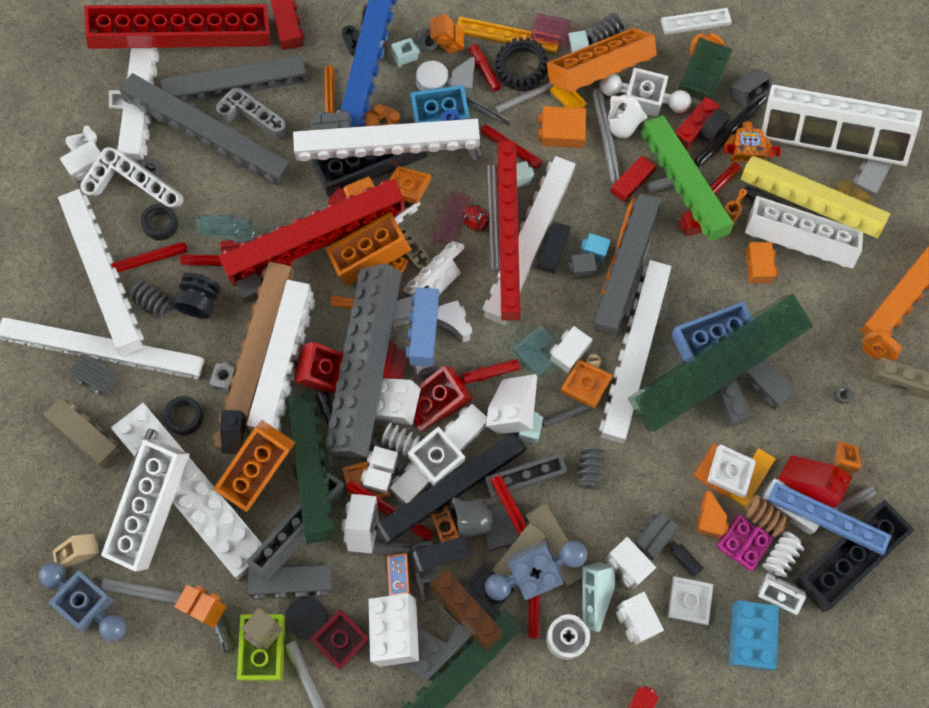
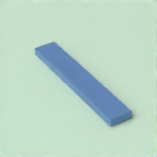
M775 482L767 499L768 502L881 555L885 554L892 536Z

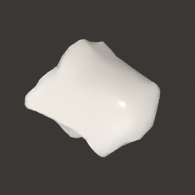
M626 95L620 97L612 96L611 109L608 115L610 131L618 138L627 139L634 133L638 125L648 117L642 111L636 98H627ZM621 103L627 105L625 111L618 108Z

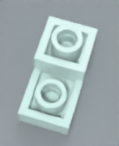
M585 30L568 33L570 50L572 52L589 46Z

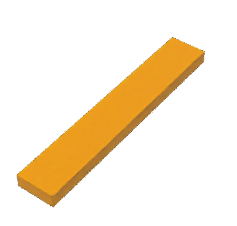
M460 16L457 25L464 31L465 36L506 44L507 41L512 43L514 38L519 41V37H523L524 40L528 37L531 41L533 39L536 40L537 44L540 43L542 48L544 47L546 53L551 54L557 53L560 37Z

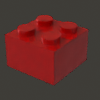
M316 342L302 345L294 382L320 392H336L343 353Z

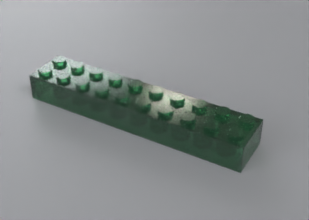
M784 295L628 397V400L647 431L656 432L814 326L795 295Z

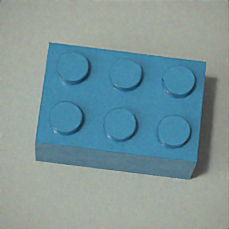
M740 600L732 603L729 666L763 671L776 670L779 606Z

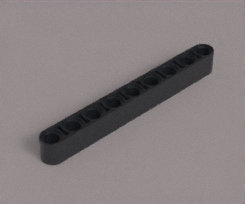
M515 432L508 435L381 520L374 527L375 531L386 545L392 543L448 505L453 497H460L482 482L485 477L492 475L517 458L527 447Z

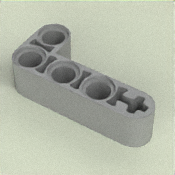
M234 88L230 90L216 105L219 119L224 123L233 121L241 114L276 140H282L287 135L284 120L242 89Z

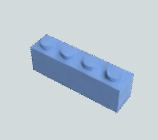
M416 287V294H412L411 306H414V312L410 311L409 323L413 324L412 329L408 328V340H411V345L406 347V357L409 358L410 365L433 367L439 289Z

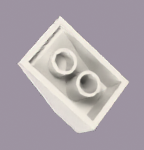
M536 374L502 380L488 407L486 423L488 428L499 435L532 430L537 385Z

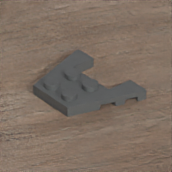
M416 603L417 612H418V610H419V608H420L421 605L418 604V603ZM457 624L448 643H445L418 629L419 661L397 665L430 681L472 636L463 626Z

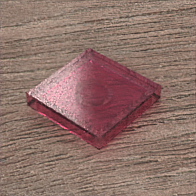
M538 13L531 38L565 45L571 20Z

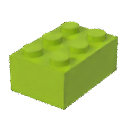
M267 614L283 628V631L268 649H265L263 646L258 649L243 637L246 633L242 630V627L252 615H240L238 681L283 682L286 623L283 614Z

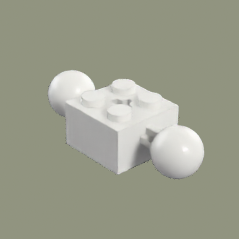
M634 68L630 84L622 82L617 74L608 75L607 78L600 81V89L603 94L615 96L621 92L627 94V98L634 97L640 104L642 111L647 115L658 117L662 103L669 104L670 109L675 113H684L691 106V97L685 91L678 90L672 94L664 93L668 80L667 75ZM624 103L623 109H626L627 105Z

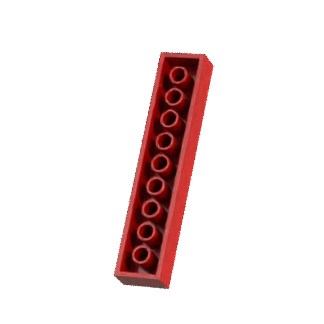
M267 4L84 5L85 36L88 49L269 46L270 32Z
M395 179L384 180L379 186L366 188L356 196L350 195L345 201L332 203L322 211H314L304 219L298 218L288 226H280L274 232L262 234L252 242L246 241L240 247L228 249L218 257L227 277L233 286L236 287L238 286L236 281L258 273V276L262 275L269 261L285 265L345 238L389 212L393 216L404 212V198Z

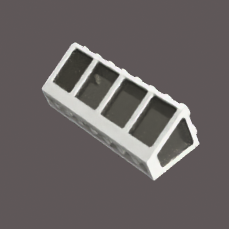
M772 85L762 131L769 141L907 166L919 128L922 111Z

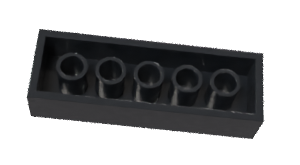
M411 117L396 124L414 123ZM427 151L419 153L407 152L399 155L351 156L343 159H312V164L327 197H331L338 188L343 189L345 186L366 177H370L371 180L394 171L398 166L404 167L426 158Z
M886 500L876 504L859 520L892 535L885 554L881 555L845 537H841L794 581L800 589L806 591V595L823 613L831 610L914 531Z

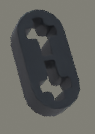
M348 25L342 29V37L349 53L354 56L356 49L353 44L357 46L360 35L354 26ZM350 32L351 34H353V38H350L349 34L347 33Z

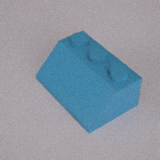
M464 85L410 93L415 123L442 121L440 114L457 108L461 120L470 119Z

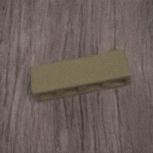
M59 398L43 415L104 469L121 452L117 448L119 443L111 436L107 439L102 435L105 431L97 424L92 426L89 423L91 419L85 413H77L75 411L77 407L69 399L65 402L62 398Z
M547 504L525 515L526 525L532 522L546 533V537L542 542L547 541L553 556L561 553L563 545L569 541ZM565 564L559 567L564 580L562 585L565 588L583 579L584 565L573 568Z

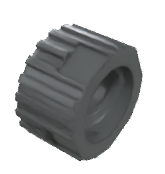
M841 386L835 391L834 396L837 403L843 405L852 400L853 392L849 387ZM840 392H845L847 398H841Z

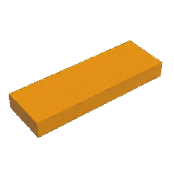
M760 448L757 449L752 457L756 462L746 496L742 498L733 493H730L728 496L744 508L755 494L776 459Z

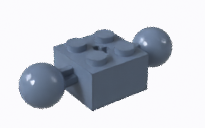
M545 540L509 556L508 564L513 574L507 577L499 573L491 575L485 583V591L491 599L503 600L508 597L511 588L518 585L525 600L551 590L564 584L563 575L559 567L566 564L569 567L575 568L584 564L587 559L586 547L579 541H569L563 545L561 553L553 556ZM535 567L539 572H532V568Z
M50 562L41 568L39 572L40 583L49 589H59V592L48 603L78 630L86 633L96 622L99 625V634L105 641L115 642L124 636L126 632L124 619L118 615H107L104 612L114 599L86 574L78 570L68 581L66 579V569L60 563ZM82 598L85 599L83 604L80 602Z

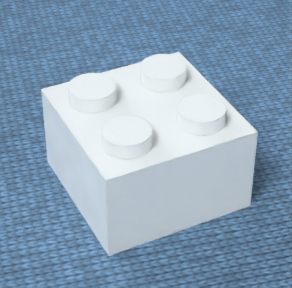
M382 378L375 421L381 423H390L392 421L393 424L412 425L420 388L412 380Z
M439 426L408 452V458L433 486L465 462V456Z
M352 494L351 501L346 504L347 519H343L342 522L344 543H347L348 551L372 553L376 536L374 527L379 522L376 496Z
M628 537L605 558L606 564L613 566L615 572L621 577L619 580L622 585L627 589L630 587L632 590L656 568Z
M645 592L623 601L616 607L618 610L616 616L620 623L624 622L627 628L625 631L626 636L635 645L664 631Z

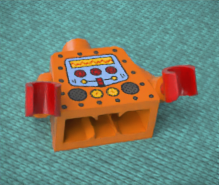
M751 121L743 122L742 128H738L735 134L730 135L724 144L725 150L723 154L730 153L731 162H748L752 155L766 160L768 154L769 158H773V155L779 158L781 155V148L773 146L767 137L764 136L761 129H753Z

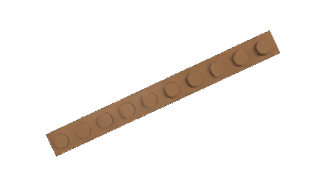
M270 261L263 270L262 277L264 280L257 290V296L259 297L257 303L254 302L253 317L251 321H248L246 327L247 337L243 339L241 344L242 354L236 360V374L231 377L230 394L226 395L224 405H226L225 410H240L246 415L244 441L248 431V418L287 280L292 281L294 274L291 266ZM219 427V431H216L214 434L213 443H215L214 446L217 449L222 450Z

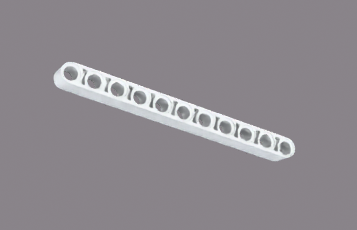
M2 318L0 322V340L3 341L7 339L9 340L8 342L22 345L27 343V346L42 349L45 347L47 350L64 351V353L77 356L85 354L92 359L98 360L101 358L102 361L119 362V364L132 367L137 365L138 368L152 371L157 369V372L172 375L175 373L177 376L187 378L194 377V379H199L205 361L203 358L195 355L143 345L144 348L121 356L115 347L113 339L9 318Z

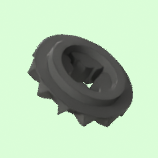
M147 158L138 163L145 169L148 167L152 174L160 179L164 175L163 166L156 159ZM144 173L139 177L141 183L145 181Z

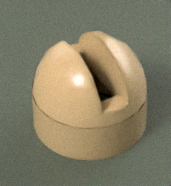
M591 354L587 357L586 363L599 368L601 359L597 354Z

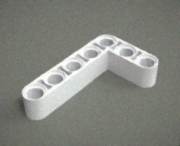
M111 147L105 148L100 153L81 182V190L84 194L97 196L103 192L117 171L168 207L177 208L183 203V196L180 192L121 151ZM114 152L115 158L113 161H110L109 155ZM126 163H129L130 170L126 172L124 166ZM103 167L105 173L103 176H100L99 171ZM144 173L145 181L141 183L139 177ZM91 183H94L95 188L91 192L89 186ZM159 183L161 190L159 193H156L154 187ZM172 194L176 196V201L173 204L169 201Z

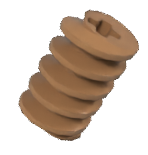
M759 495L752 497L745 507V510L748 511L746 518L753 515V523L760 520V528L767 525L765 532L768 533L773 530L772 537L781 534L791 520L785 514H780L778 509H773V505L767 504L765 499L760 500Z

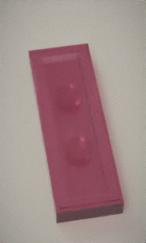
M451 192L434 237L435 241L447 245L453 242L469 196Z

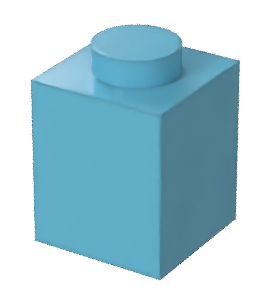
M589 233L588 239L583 240L581 249L584 250L583 254L594 253L595 261L603 263L611 240Z

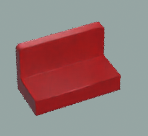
M390 341L382 378L402 379L409 358L406 357L405 351L396 349V343Z

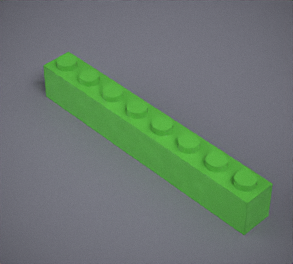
M662 115L645 121L641 131L643 139L648 142L651 152L655 153L660 166H663L668 179L674 183L677 193L681 194L686 207H689L694 220L700 224L703 234L707 235L710 241L729 235L734 224L665 117Z

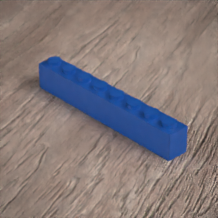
M368 0L341 110L349 111L352 117V127H365V112L368 113L370 109L369 97L374 93V78L378 76L380 70L378 62L379 59L383 58V43L388 39V24L392 22L394 12H392L393 4L396 5L398 0Z

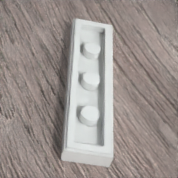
M728 8L661 18L664 35L728 26L732 23Z

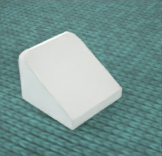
M109 90V108L123 109L124 100L122 99L121 92L119 90Z

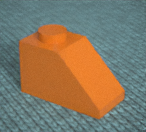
M706 491L702 498L696 533L720 539L728 531L727 515L710 491Z

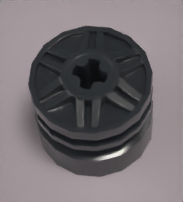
M184 273L181 279L182 282L179 284L181 291H177L172 303L173 307L188 316L210 319L215 307L213 301L218 299V294L221 291L220 284L201 274Z

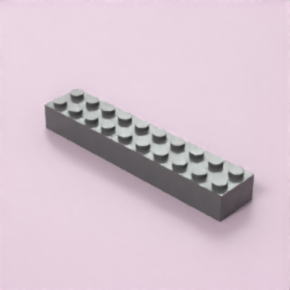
M386 263L362 268L358 274V282L354 294L355 297L324 453L341 459L368 457L402 275V271Z

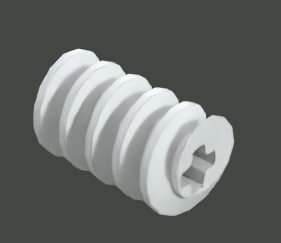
M391 421L384 431L382 445L389 443L390 449L396 446V452L399 453L403 450V456H407L408 452L419 443L420 436L418 435L413 439V432L405 435L406 428L399 432V425L397 424L392 428Z
M789 532L783 533V537L779 539V544H776L775 550L771 551V557H768L766 563L763 564V567L771 574L785 578L788 575L784 570H792L788 563L796 564L792 557L799 558L800 554L797 550L802 552L805 550L801 545L800 539Z

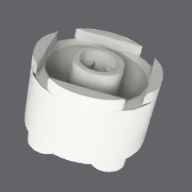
M562 615L552 622L546 633V643L550 652L564 660L574 659L581 655L590 642L589 628L582 619L575 615ZM567 632L573 638L569 642H566V639L563 638Z

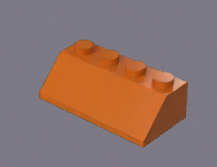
M391 212L325 248L338 276L346 287L358 281L360 269L384 263L388 264L412 250Z

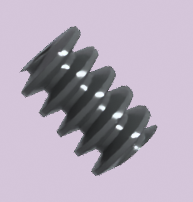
M611 13L587 29L588 42L592 45L619 34L620 30L624 29V24L616 13Z
M144 279L138 281L131 289L130 298L144 309H147L156 318L163 317L173 307L172 299L168 300L167 295L162 296L163 293L161 291L157 292V288L151 287L149 282L145 283Z
M589 446L580 450L582 455L579 457L581 463L578 465V469L580 471L577 472L579 479L576 480V484L579 487L589 490L600 489L595 484L602 481L596 478V476L602 475V472L598 471L597 468H603V464L598 463V461L604 460L605 457L599 455V453H605V449Z

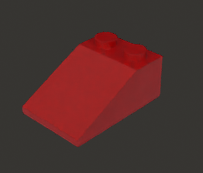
M443 366L418 386L420 393L413 421L420 432H423L457 412L474 399L454 368Z
M791 455L778 479L793 490L834 509L842 500L852 476L835 465Z

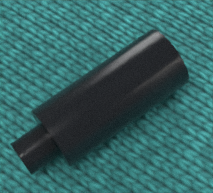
M673 540L668 545L673 550L671 554L693 578L704 569L683 544L678 545Z

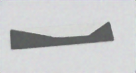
M466 97L467 103L511 126L508 119Z

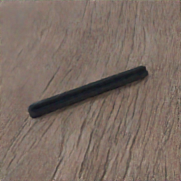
M763 96L746 107L701 152L694 163L698 167H702L725 144L730 135L735 134L736 130L742 127V123L748 121L766 102L767 97Z

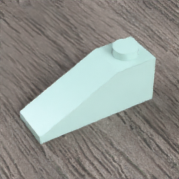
M601 562L583 567V622L590 630L596 632L601 630L615 588V568Z

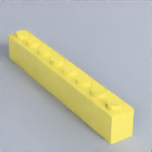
M753 155L746 164L740 179L877 239L890 216L889 212Z

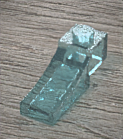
M235 215L197 216L196 221L199 235L232 239L234 242H252L254 239L253 218L235 219Z

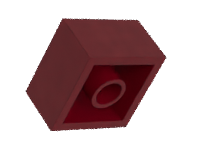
M341 609L310 638L340 671L370 642V639Z

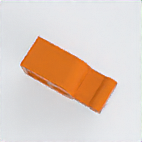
M743 188L739 191L736 199L729 201L724 208L734 224L742 211L740 203H742L747 193Z

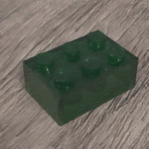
M699 37L678 90L685 91L691 97L701 101L705 97L712 100L733 49Z

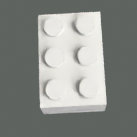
M405 593L369 599L370 662L381 667L419 661L416 599L410 594Z

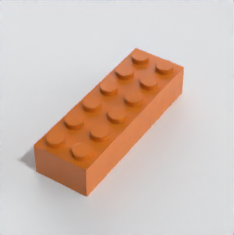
M631 28L547 62L549 81L551 84L567 92H574L577 88L591 85L596 80L605 79L608 75L620 73L621 70L634 67L639 62L648 61L651 57L657 55L655 35L637 28Z

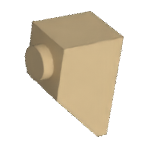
M94 533L71 536L52 550L54 561L60 563L65 568L94 557L99 553L98 542L95 539Z

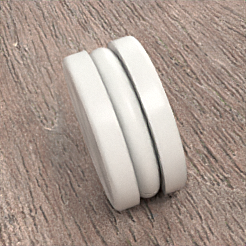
M438 61L422 63L416 71V85L418 89L425 91L447 87L449 77L447 68Z

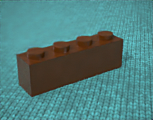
M447 569L431 581V591L485 651L502 638V629Z

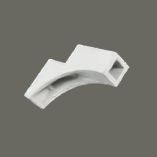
M412 296L396 302L393 327L409 323L410 311L414 312V306H411ZM458 300L445 305H438L437 325L454 333L462 342L469 341L472 328L470 323H466L464 318L466 317L465 309L459 305Z

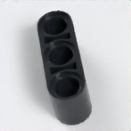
M555 221L552 222L537 269L555 274L571 226Z
M466 535L411 553L416 573L472 555Z

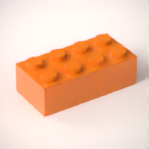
M261 420L213 490L248 512L296 442L264 420Z

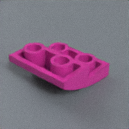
M739 514L735 516L728 527L726 535L724 534L715 547L744 568L753 571L774 539L760 527L753 526Z

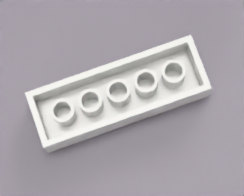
M756 196L749 212L745 230L746 234L783 245L788 249L801 251L806 255L819 257L824 261L837 263L842 267L853 269L862 252L863 232L847 225Z
M143 439L101 556L133 571L149 568L190 454L155 439Z

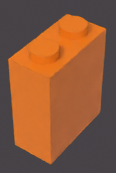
M543 106L542 113H539L538 124H541V129H538V139L541 140V146L584 148L586 140V108Z

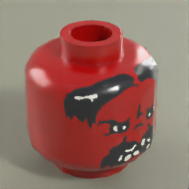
M474 204L464 209L462 213L464 215L463 223L475 232L483 231L488 226L489 213L481 206Z

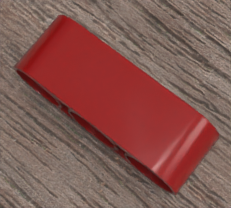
M642 155L614 183L610 192L625 203L626 199L630 198L639 189L638 186L641 187L650 177L649 175L655 172L657 165Z

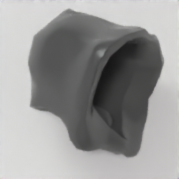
M453 497L450 500L448 508L451 509L454 515L459 537L466 535L469 538L490 532L493 523L492 514L481 499L462 501Z

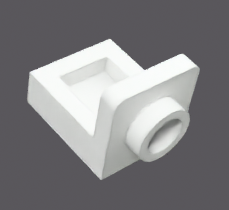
M87 125L84 126L83 133L68 136L65 142L73 151L91 140L95 144L97 136Z

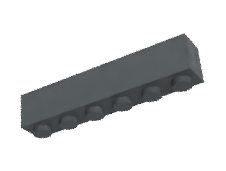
M328 473L246 561L249 572L263 583H266L346 495L344 483Z

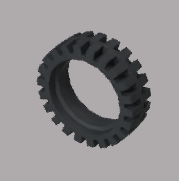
M519 37V41L514 38L512 43L507 41L506 46H501V51H498L496 57V70L501 82H504V85L507 87L510 86L512 90L517 88V91H521L522 88L525 91L528 90V87H531V89L535 88V84L539 85L541 80L545 79V74L548 72L546 51L540 43L537 44L536 40L533 39L531 41L528 37H526V40L523 37ZM529 51L538 57V68L529 76L514 77L505 69L506 60L515 52Z

